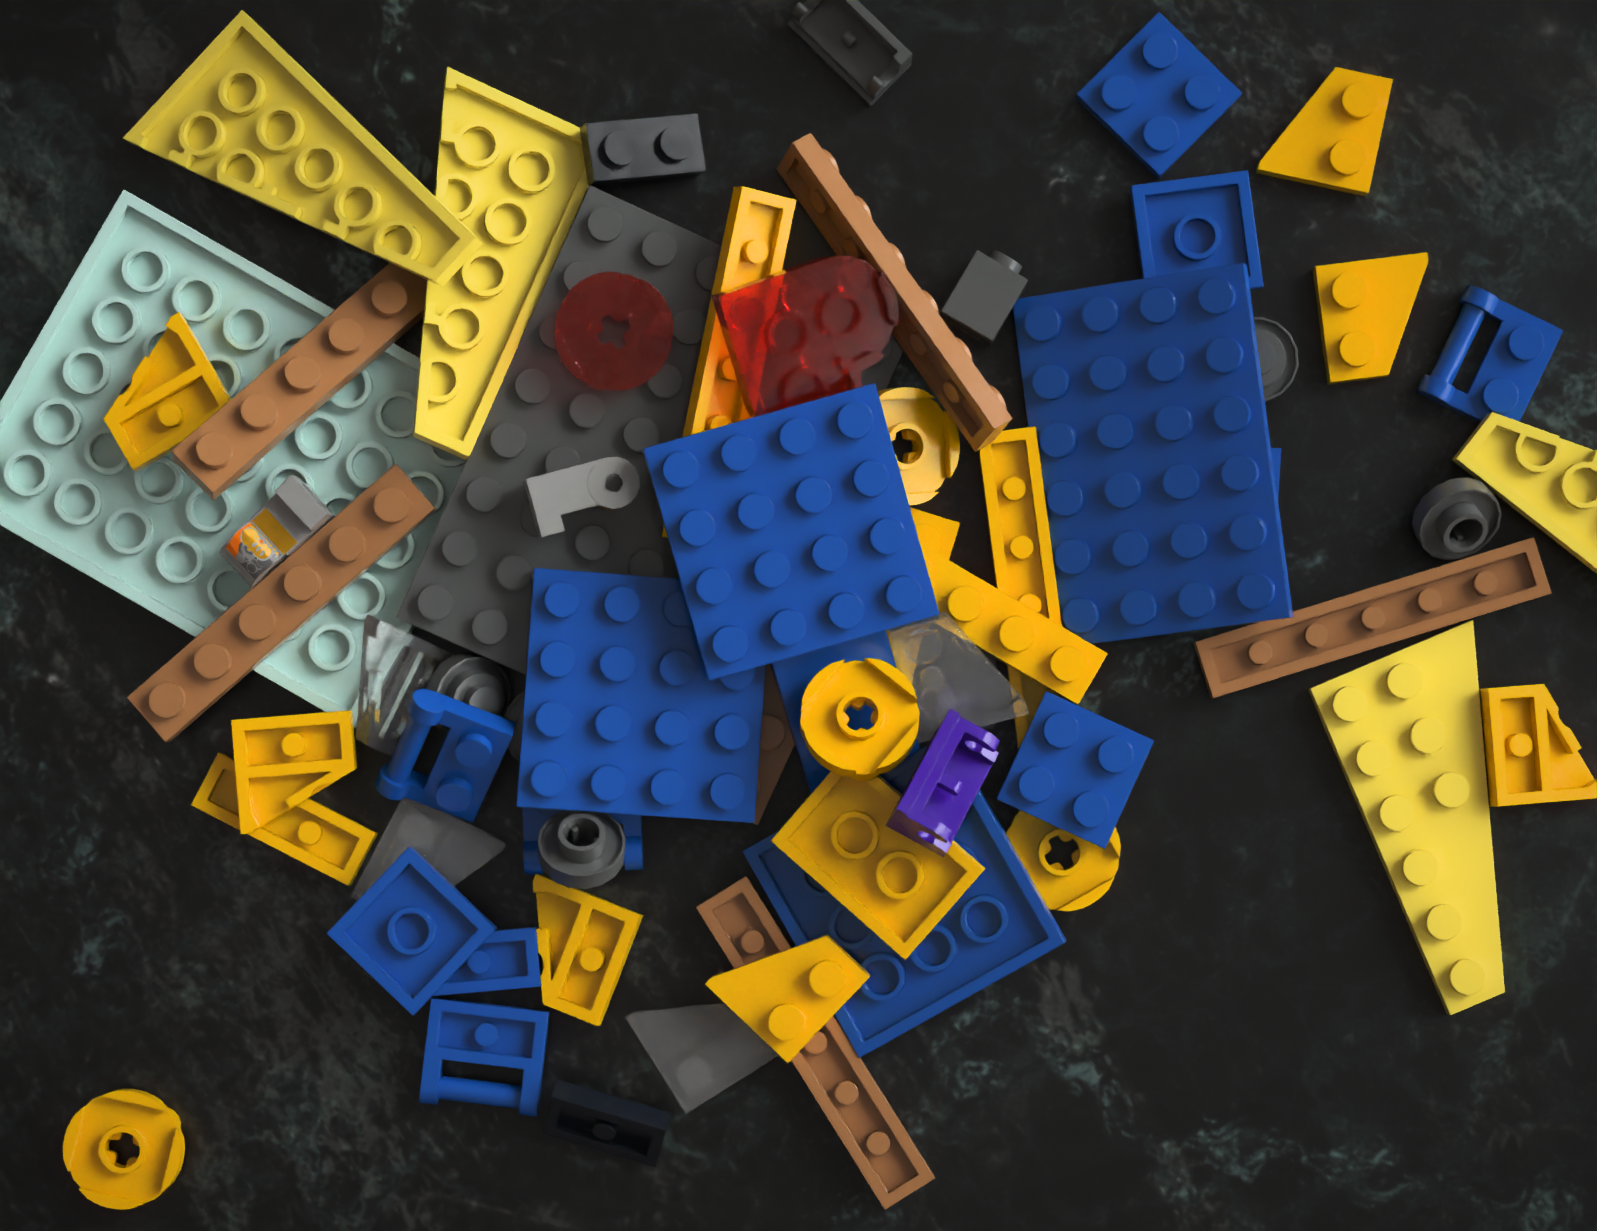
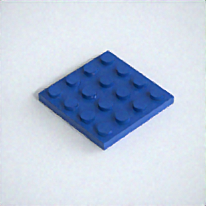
M875 383L642 448L709 681L940 615Z
M534 568L516 806L754 823L766 665L709 681L680 579Z
M927 746L905 758L894 769L879 775L902 794ZM981 789L978 791L953 840L986 869L906 960L771 842L779 831L742 851L796 946L828 934L871 975L835 1013L837 1020L859 1058L1067 941Z

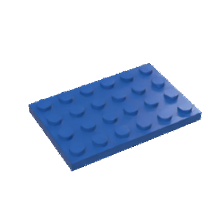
M1237 263L1017 299L1013 306L1027 420L1028 427L1036 426L1062 627L1091 644L1293 618L1247 265L1245 263Z

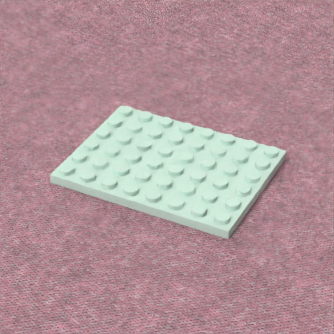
M123 189L0 401V525L197 637L252 589L219 554V551L226 541L276 494L274 491L290 475L301 478L336 516L397 464L437 510L253 669L255 672L325 712L352 710L354 728H357L415 627L396 618L466 460L413 437L420 358L393 343L214 500L172 460L171 452L138 472L132 470L103 418L117 397L126 391L132 382L133 373L144 356L148 358L168 328L165 325L171 316L178 312L184 316L232 399L329 316L334 309Z

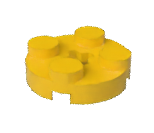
M913 387L880 390L878 395L891 441L895 440L896 433L900 430L903 439L912 441V452L904 453L903 463L897 460L909 506L929 501L939 493L935 491L941 487L945 478L952 477L957 467L960 454V439L957 426L947 411H942L938 403L931 399L935 397L924 390Z
M864 658V661L854 660L845 663L844 659L829 664L813 677L802 698L800 732L807 749L815 760L826 769L841 776L851 777L857 781L866 782L873 780L879 774L889 772L902 763L911 752L917 740L920 711L914 688L902 672L879 659ZM865 705L873 709L870 717L871 722L874 724L873 727L868 730L864 728L853 730L848 727L849 717L845 710L850 706L858 711L863 709Z
M1021 810L1014 815L1005 832L1050 910L1074 911L1085 908L1100 899L1109 890L1115 878L1121 850L1120 838L1116 827L1105 849ZM1057 835L1063 842L1073 839L1078 848L1071 854L1074 864L1066 869L1059 862L1049 865L1045 859V854L1051 850V845L1048 841Z
M117 1089L93 1098L73 1116L63 1141V1160L68 1172L71 1171L73 1180L80 1186L79 1190L95 1204L118 1210L132 1209L158 1198L176 1180L185 1155V1140L181 1130L179 1115L173 1109L168 1108L161 1099L148 1092L136 1089ZM124 1133H128L133 1136V1144L139 1146V1156L130 1157L126 1165H121L117 1163L118 1154L115 1151L109 1150V1143L111 1140H120Z

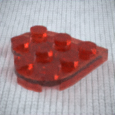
M849 255L819 257L711 296L744 405L750 418L861 387V371L875 364L883 357L884 354H881V352L890 341L893 326H898L900 320L898 298L888 277L883 272L875 270L867 261L856 259Z

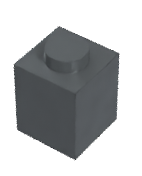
M992 249L989 256L977 250L940 314L941 318L990 347L1027 284L1028 279L1019 275L1022 266L997 250Z

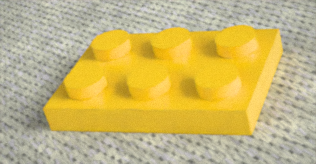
M831 771L773 837L771 842L906 960L986 868L954 840L946 855L942 857L885 826L902 794L880 775L873 780L864 782L857 781L848 776H841Z

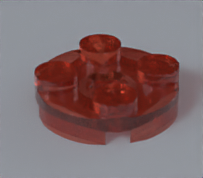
M601 272L580 281L567 293L555 317V347L562 364L575 379L597 391H628L649 381L662 368L671 350L674 327L673 318L667 302L650 283L629 274ZM610 315L616 323L626 320L629 324L630 330L623 335L626 345L622 348L616 349L611 342L601 344L598 340L597 334L603 330L601 319Z

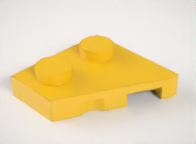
M1335 67L1257 164L1256 173L1366 197L1370 190L1393 79Z
M1427 252L1320 265L1312 269L1327 385L1384 378L1389 375L1429 261Z
M180 312L170 317L165 325L168 328L148 358L144 356L132 375V382L126 391L117 397L103 418L132 470L136 472L169 454L231 400L230 395L193 331Z
M1545 684L1480 689L1490 807L1597 798V779L1593 778L1578 750L1581 749V746L1572 730L1561 722L1558 715V706Z
M352 710L231 720L240 834L252 833L357 769Z
M535 874L532 883L533 893H536L539 929H536L538 953L542 959L543 972L540 975L542 1003L593 1025L600 1026L644 915L579 889L568 888L544 875Z
M826 934L785 951L777 952L727 972L713 975L705 985L778 1055L789 1063L871 975L836 941Z

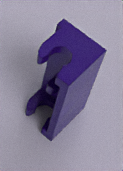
M950 708L938 725L885 826L944 857L999 754L996 751L1000 742L998 738L985 729L960 716V713Z

